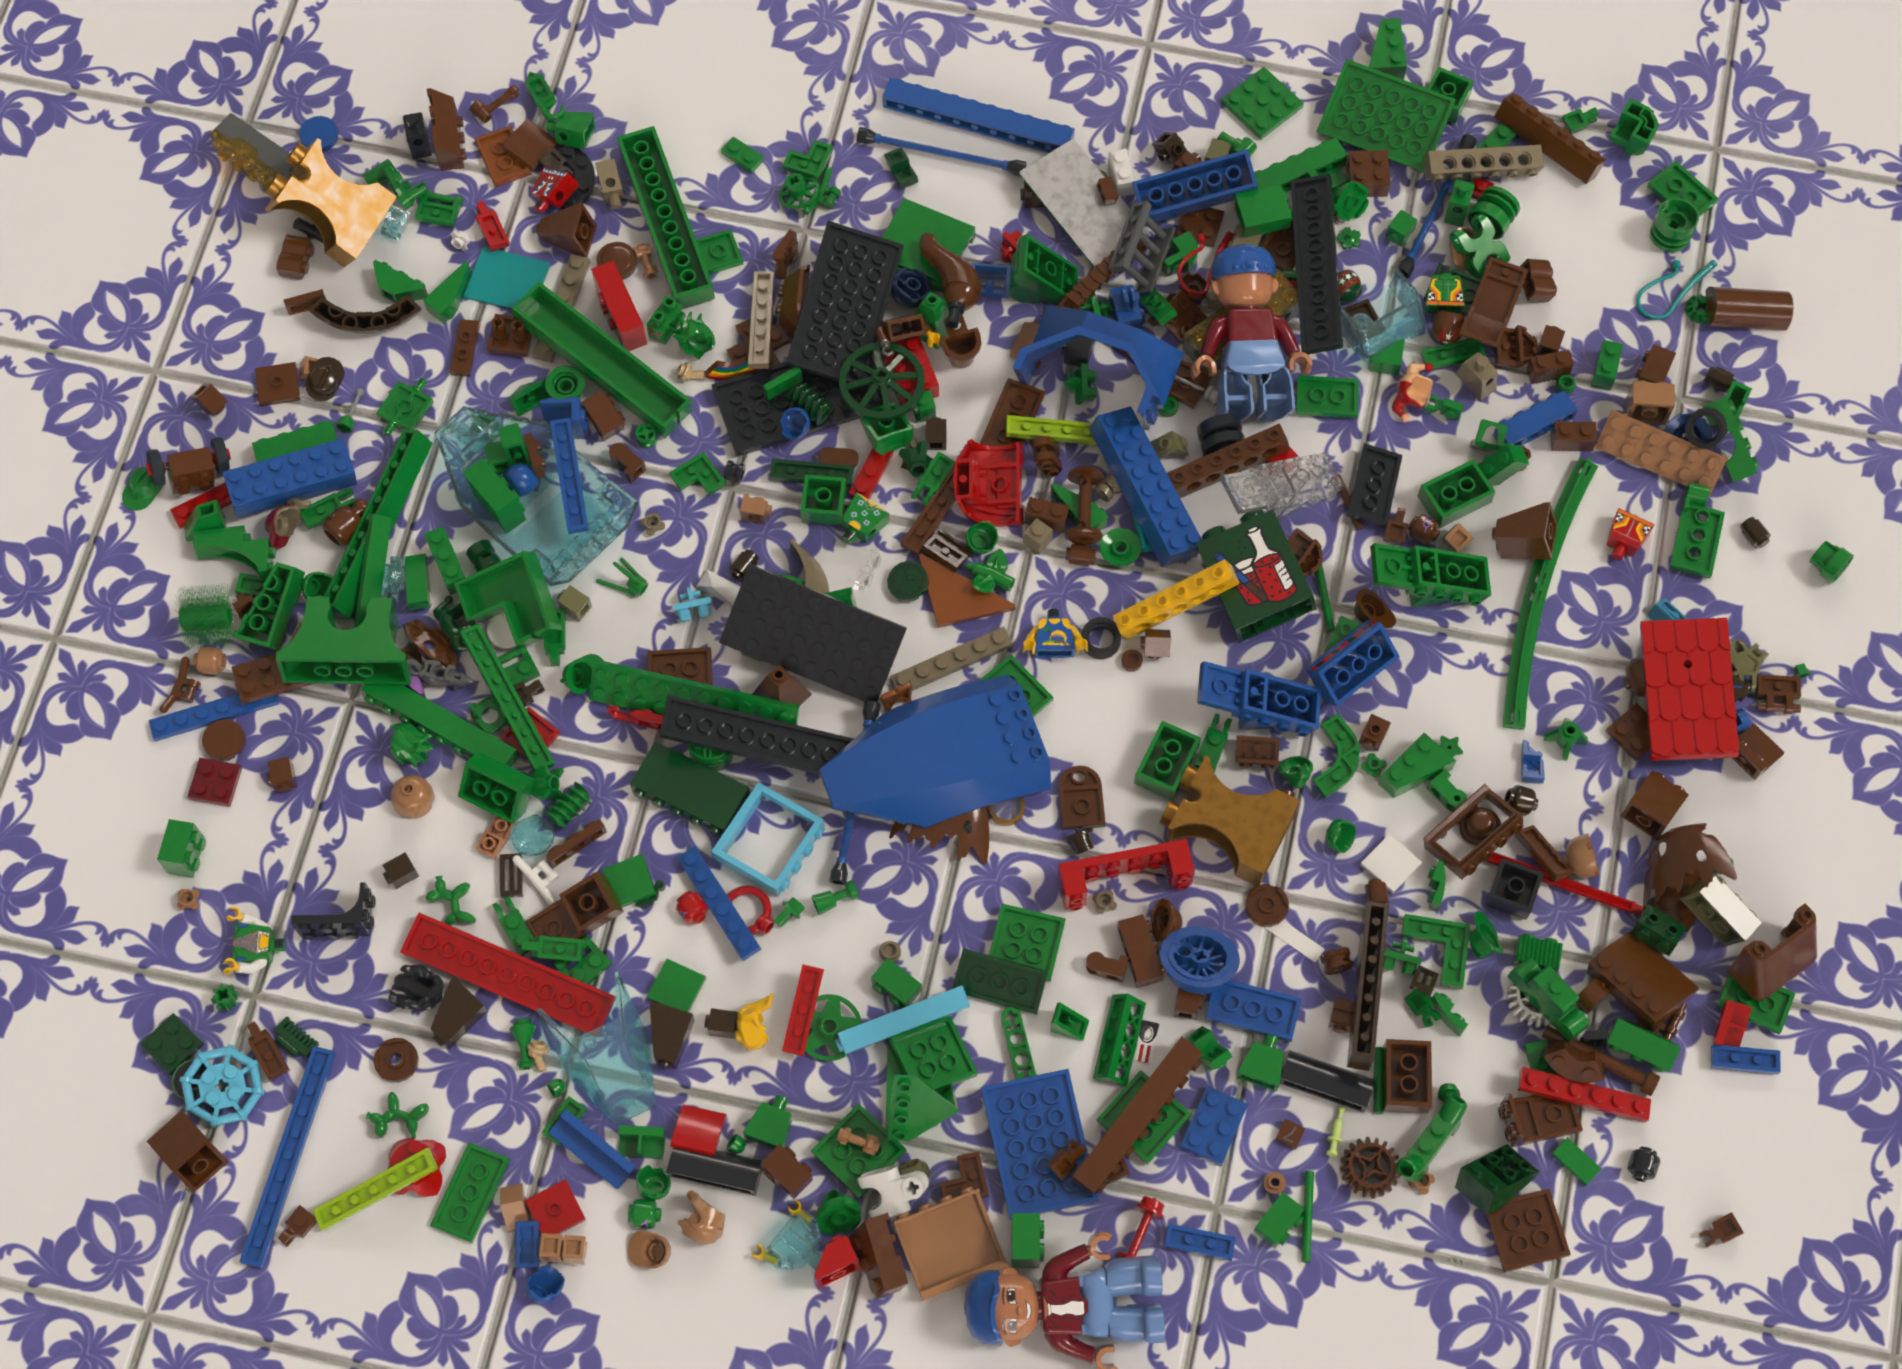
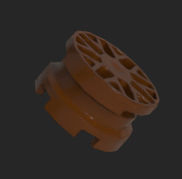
M1341 947L1335 951L1332 949L1323 953L1324 957L1320 956L1321 963L1325 966L1324 973L1326 975L1339 974L1354 967V962L1349 957L1351 953L1348 947Z

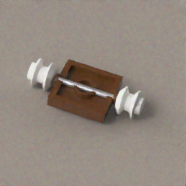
M1182 359L1168 396L1195 409L1203 395L1204 402L1206 403L1210 400L1213 402L1214 407L1219 403L1218 390L1215 389V384L1207 388L1213 376H1209L1208 371L1200 368L1201 373L1195 379L1192 378L1190 375L1192 364Z

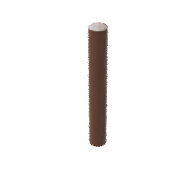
M1336 474L1333 476V480L1347 509L1350 495L1341 475ZM1351 518L1357 531L1363 528L1362 522Z

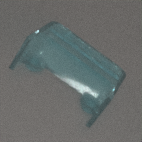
M1399 269L1394 271L1388 289L1402 304L1400 307L1373 321L1364 313L1351 317L1340 305L1343 339L1359 358L1365 362H1369L1370 358L1401 338L1404 340V343L1421 334L1426 326L1419 293Z

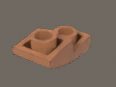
M495 816L489 829H485L476 849L496 858L513 833L518 821L512 824Z

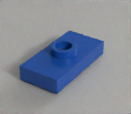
M539 1221L515 1222V1268H539Z

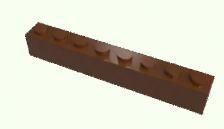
M1181 1036L1078 1168L1071 1181L1092 1197L1096 1192L1101 1194L1108 1185L1105 1180L1110 1174L1114 1177L1122 1167L1119 1164L1122 1158L1128 1159L1135 1150L1133 1144L1136 1140L1142 1141L1149 1132L1146 1128L1150 1122L1155 1124L1163 1114L1160 1112V1109L1164 1104L1166 1106L1171 1104L1176 1097L1173 1094L1178 1087L1182 1089L1189 1080L1187 1077L1188 1073L1191 1070L1195 1072L1203 1062L1200 1060L1203 1052Z

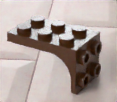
M1510 1093L1505 1095L1498 1107L1499 1117L1501 1120H1504L1506 1125L1504 1129L1506 1140L1511 1142L1512 1147L1581 1133L1583 1131L1574 1104L1538 1095L1513 1098Z

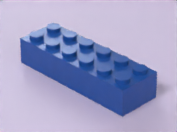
M1248 149L1132 182L1137 203L1148 201L1152 205L1149 217L1155 223L1234 201L1235 194L1258 189Z
M343 438L222 472L236 518L285 505L291 498L303 500L357 484L355 471Z

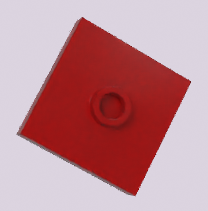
M566 1179L525 1200L534 1220L539 1221L541 1234H561L586 1221Z

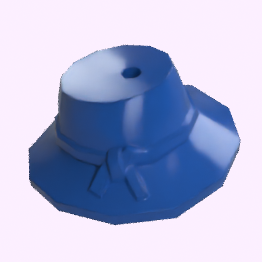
M1692 413L1678 414L1668 421L1664 431L1689 441L1685 434V423ZM1698 418L1694 423L1695 434L1704 440L1712 439V428L1704 418Z

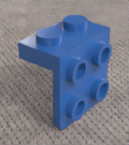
M546 398L539 401L545 422L570 418L577 439H585V431H589V422L586 419V411L582 407L580 398Z

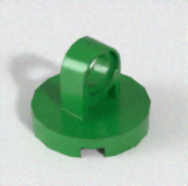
M1356 181L1347 182L1341 187L1336 186L1332 192L1334 196V213L1345 221H1350L1349 219L1354 217L1356 219L1359 218L1369 204L1367 199L1368 189Z
M831 1190L827 1193L824 1203L816 1212L819 1229L828 1235H835L834 1232L843 1231V1234L849 1233L861 1222L859 1203L837 1190Z

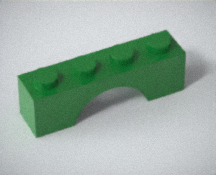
M1724 397L1702 406V408H1714L1721 412L1725 417L1727 430L1734 438V453L1725 463L1732 481L1736 482L1756 474L1759 464L1756 457H1751L1748 450L1751 449V445L1747 437H1742L1740 431L1744 430L1740 418L1735 419L1733 411H1736L1732 399L1727 400ZM1706 416L1709 425H1717L1713 418Z

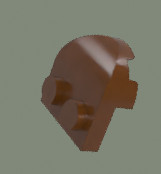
M1517 325L1515 329L1506 328L1498 348L1494 347L1495 366L1520 368L1526 365L1530 357L1537 353L1538 343L1536 337H1532L1526 331L1527 328L1521 325Z
M1296 528L1289 537L1288 542L1304 576L1307 577L1316 572L1323 562L1322 546L1316 539L1313 540Z

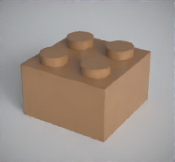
M1644 380L1633 381L1625 399V411H1628L1630 417L1646 424L1666 425L1675 407V384H1668L1666 382L1651 383Z

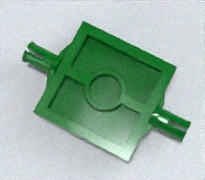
M420 378L415 386H408L399 381L376 412L378 417L388 422L382 431L385 435L390 436L395 427L415 430L434 403L431 397L422 392V389L427 384L425 379Z

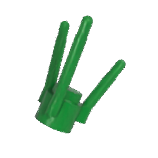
M620 558V561L631 573L617 562H613V565L629 578L626 584L628 589L596 579L597 583L627 593L632 598L635 594L641 596L648 587L647 580L641 577L624 558Z

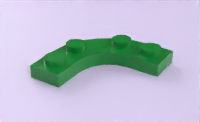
M1338 713L1320 726L1337 750L1336 763L1312 781L1325 799L1344 787L1352 779L1359 763L1360 749L1357 738Z

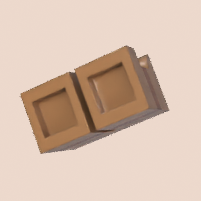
M542 1233L539 1257L544 1262L585 1265L588 1242H586L585 1236L565 1235L564 1237L562 1234Z

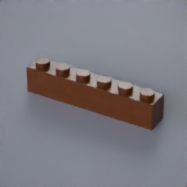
M1512 93L1504 98L1494 118L1531 145H1541L1542 153L1585 184L1596 178L1606 159L1601 157L1600 153L1590 149L1582 140L1572 136L1567 129L1561 128L1554 123L1553 119L1543 115L1536 107L1529 105L1519 95Z

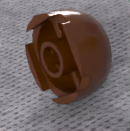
M1640 655L1627 664L1625 669L1626 677L1623 678L1627 690L1632 689L1635 695L1646 697L1643 658Z

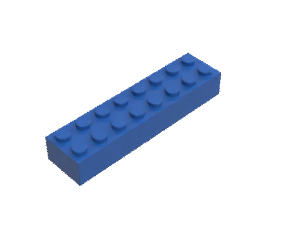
M1132 407L1098 415L1090 425L1089 430L1161 567L1196 557L1199 553L1196 543L1202 541V538Z

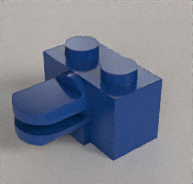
M1133 284L1109 289L1108 300L1113 307L1114 320L1141 329L1142 321L1145 320V313L1143 308L1139 307V293L1135 291Z

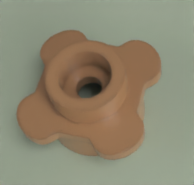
M181 889L178 892V909L191 908L196 910L199 907L197 900L200 892L197 889Z
M1428 1172L1422 1178L1423 1183H1420V1181H1408L1409 1187L1418 1189L1422 1195L1427 1194L1429 1186L1435 1182V1177Z

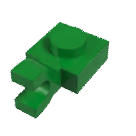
M1596 107L1584 113L1581 109H1577L1563 115L1562 121L1569 133L1574 134L1588 128L1589 124L1597 122L1596 116L1599 115Z
M1431 394L1429 401L1435 405L1427 404L1425 411L1435 413L1439 410L1440 414L1446 418L1459 421L1465 404L1448 398L1442 400L1436 395Z

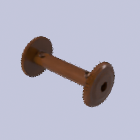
M1090 466L1076 467L1068 473V480L1073 484L1079 485L1078 526L1069 529L1066 532V538L1070 542L1079 545L1095 544L1102 538L1100 530L1090 527L1092 485L1103 481L1104 475L1099 469Z

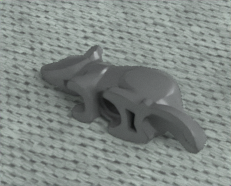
M415 659L407 660L411 675H419V678L425 683L431 685L453 686L454 691L474 683L472 678L463 673H457L454 665H448L446 668L437 660H426L423 664H420Z

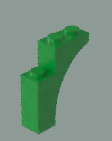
M244 525L194 531L193 547L198 560L228 559L240 562L253 569L262 579L263 584L275 565L273 559L276 558V551L274 546H270L269 539L251 540V535L246 532Z

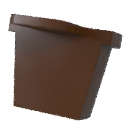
M962 315L959 320L961 327L959 329H950L946 326L948 318L946 317L944 325L948 336L940 338V345L954 367L966 368L973 363L975 356L980 351L982 345L978 327L968 330Z

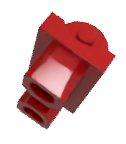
M1018 230L1010 234L1005 231L1002 234L1004 239L1000 250L1003 252L1001 256L1003 262L1012 261V255L1016 252L1017 240L1022 236Z

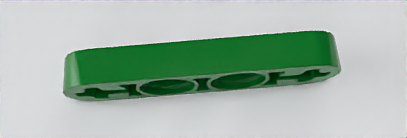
M1008 1007L1002 1012L1001 1023L1015 1079L1024 1078L1023 1071L1027 1070L1028 1077L1035 1076L1036 1072L1021 1014L1018 1009ZM1009 1013L1017 1017L1014 1019L1015 1028L1011 1029L1010 1020H1005ZM1013 1034H1020L1023 1041L1015 1045L1010 1041V1037ZM1018 1055H1025L1028 1063L1020 1066L1016 1063L1015 1058Z

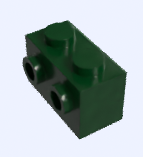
M1648 904L1632 929L1631 934L1658 951L1670 956L1687 927Z

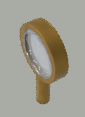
M1019 797L984 808H988L989 815L994 822L1002 826H1011L1022 819L1025 812V802L1023 797Z

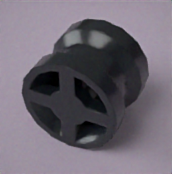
M728 460L724 470V480L729 481L731 479L735 483L740 484L745 474V464H735L734 461Z

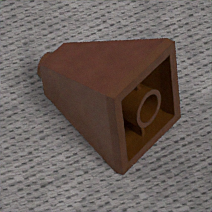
M578 203L541 218L540 223L536 226V233L547 243L574 255L587 258L597 224L583 203Z
M778 665L765 677L752 695L801 705L812 693L781 665Z

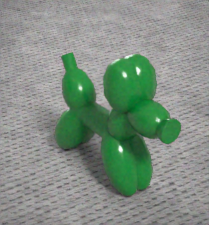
M436 876V890L428 892L426 900L433 903L441 898L450 901L452 913L446 917L444 923L450 926L454 925L457 921L466 924L475 923L476 918L472 914L460 911L458 900L467 894L470 884L466 882L461 883L451 891L446 889V883L442 879L443 876Z
M390 1092L387 1100L389 1111H386L383 1115L379 1113L371 1114L370 1112L366 1114L365 1119H369L371 1123L376 1124L375 1133L377 1137L383 1138L388 1131L387 1123L398 1118L407 1122L406 1125L411 1133V1138L415 1139V1132L418 1128L417 1121L428 1113L429 1106L426 1103L420 1104L410 1113L399 1110V1099L394 1092Z

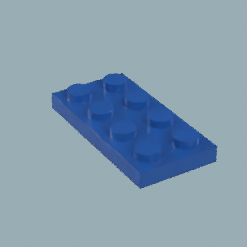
M1229 980L1223 987L1211 992L1205 1020L1265 1036L1270 1034L1278 1039L1292 1042L1302 998Z

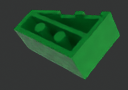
M1400 18L1381 19L1369 67L1404 80L1407 62Z
M1423 733L1381 775L1378 785L1395 798L1428 780L1434 779L1444 769L1448 772L1453 770L1456 760L1427 734Z

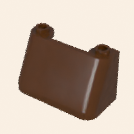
M1806 903L1794 912L1791 922L1781 931L1780 934L1785 937L1782 943L1773 949L1762 941L1749 943L1742 949L1727 971L1754 1000L1763 1001L1809 968L1817 959L1816 915Z

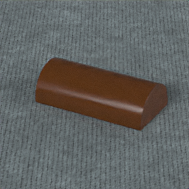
M1712 286L1705 290L1710 326L1787 330L1791 324L1794 305L1792 295L1788 291Z

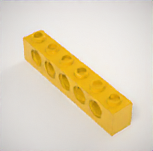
M1224 559L1113 615L1120 634L1129 640L1145 632V629H1151L1240 583L1232 565Z

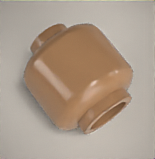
M201 647L198 653H195L193 656V665L197 667L201 674L216 675L226 667V654L220 648Z

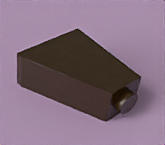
M455 977L449 982L430 1028L434 1034L432 1039L440 1047L445 1045L448 1049L488 1012L485 1006Z
M651 1001L650 1014L655 1061L661 1068L670 1070L672 1067L677 1069L695 1021L694 1015Z

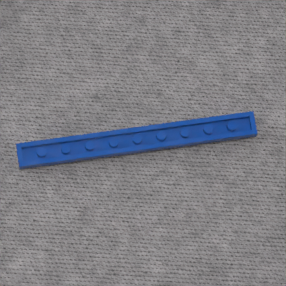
M316 1046L312 1048L239 1261L241 1264L260 1269L264 1267L336 1055L335 1051Z

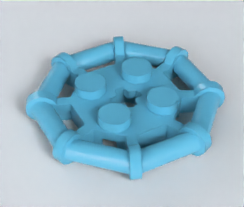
M230 1044L223 1048L205 1052L199 1051L192 1064L179 1080L182 1084L186 1105L184 1109L186 1112H191L210 1124L212 1128L231 1122L247 1120V1116L259 1098L265 1093V1090L262 1088L258 1068L260 1063L258 1060H253L235 1049ZM226 1056L224 1063L210 1065L207 1061ZM231 1057L241 1062L246 1067L242 1070H239L235 1066L231 1065ZM203 1063L207 1069L202 1073L199 1080L193 1079V1076ZM248 1072L251 1075L253 1088H248L245 1084L244 1075ZM223 1080L224 1083L229 1084V1086L225 1088V1092H221L220 1089H216V1085L219 1084V1081ZM191 1084L198 1085L200 1098L194 1101ZM245 1093L251 1094L241 1109L238 1105L240 1099ZM206 1103L214 1108V1114L211 1115L198 1106ZM234 1107L237 1111L219 1116L220 1110Z

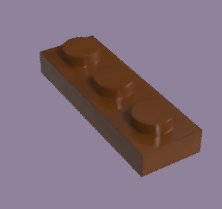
M600 819L591 821L584 827V830L578 834L570 835L566 842L560 846L552 847L548 854H546L551 867L555 868L607 833L605 825Z

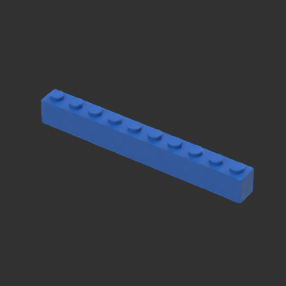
M889 78L882 96L883 108L1050 153L1074 139L1075 128H1071L1068 125H1060L1050 120L1038 119L1010 109L998 108L992 104L980 103L974 99L962 98L956 94L929 89L919 84L904 82L901 79Z

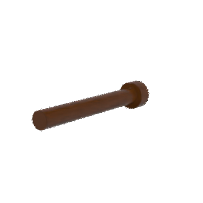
M1548 1025L1541 1036L1553 1043L1565 1039L1556 1029ZM1576 1039L1569 1043L1570 1046L1579 1051H1596L1603 1068L1641 1086V1092L1649 1096L1653 1094L1660 1080L1659 1075L1651 1071L1645 1074Z

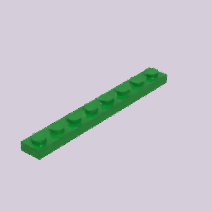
M480 624L460 631L461 639L533 771L539 766L546 765L547 768L555 766V761Z

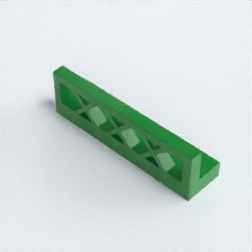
M1128 993L1112 995L1093 1079L1097 1081H1111L1121 1087H1126L1146 1006L1145 1002ZM1132 1003L1137 1005L1136 1015L1134 1016L1131 1012ZM1128 1024H1130L1132 1029L1131 1036L1129 1037L1126 1032ZM1123 1045H1125L1127 1050L1126 1057L1124 1058L1121 1053ZM1118 1066H1120L1122 1071L1121 1079L1115 1076Z

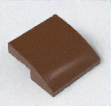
M527 118L509 137L502 148L534 171L541 165L538 162L539 158L552 146L556 148L558 143L554 137Z

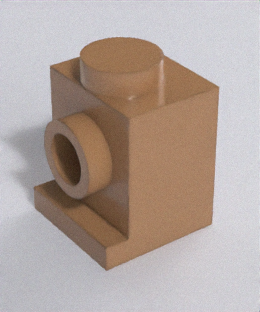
M744 493L740 507L741 520L765 524L767 517L770 518L772 505H768V501L763 498H750L748 493Z

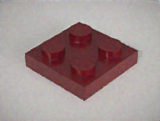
M199 757L188 792V799L231 807L242 766Z

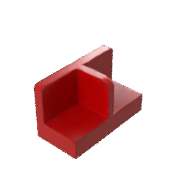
M1725 999L1712 1041L1720 1045L1740 1047L1744 1032L1747 1031L1746 1025L1752 1008L1748 1005Z

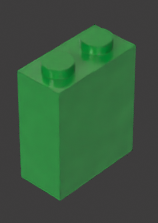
M1281 184L1235 194L1233 205L1244 238L1290 228L1291 221L1293 220V210L1288 207V195L1286 191H1283Z

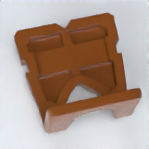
M907 682L897 687L896 690L893 689L881 695L880 699L885 712L891 710L892 706L898 701H905V703L912 701L913 686L911 682Z

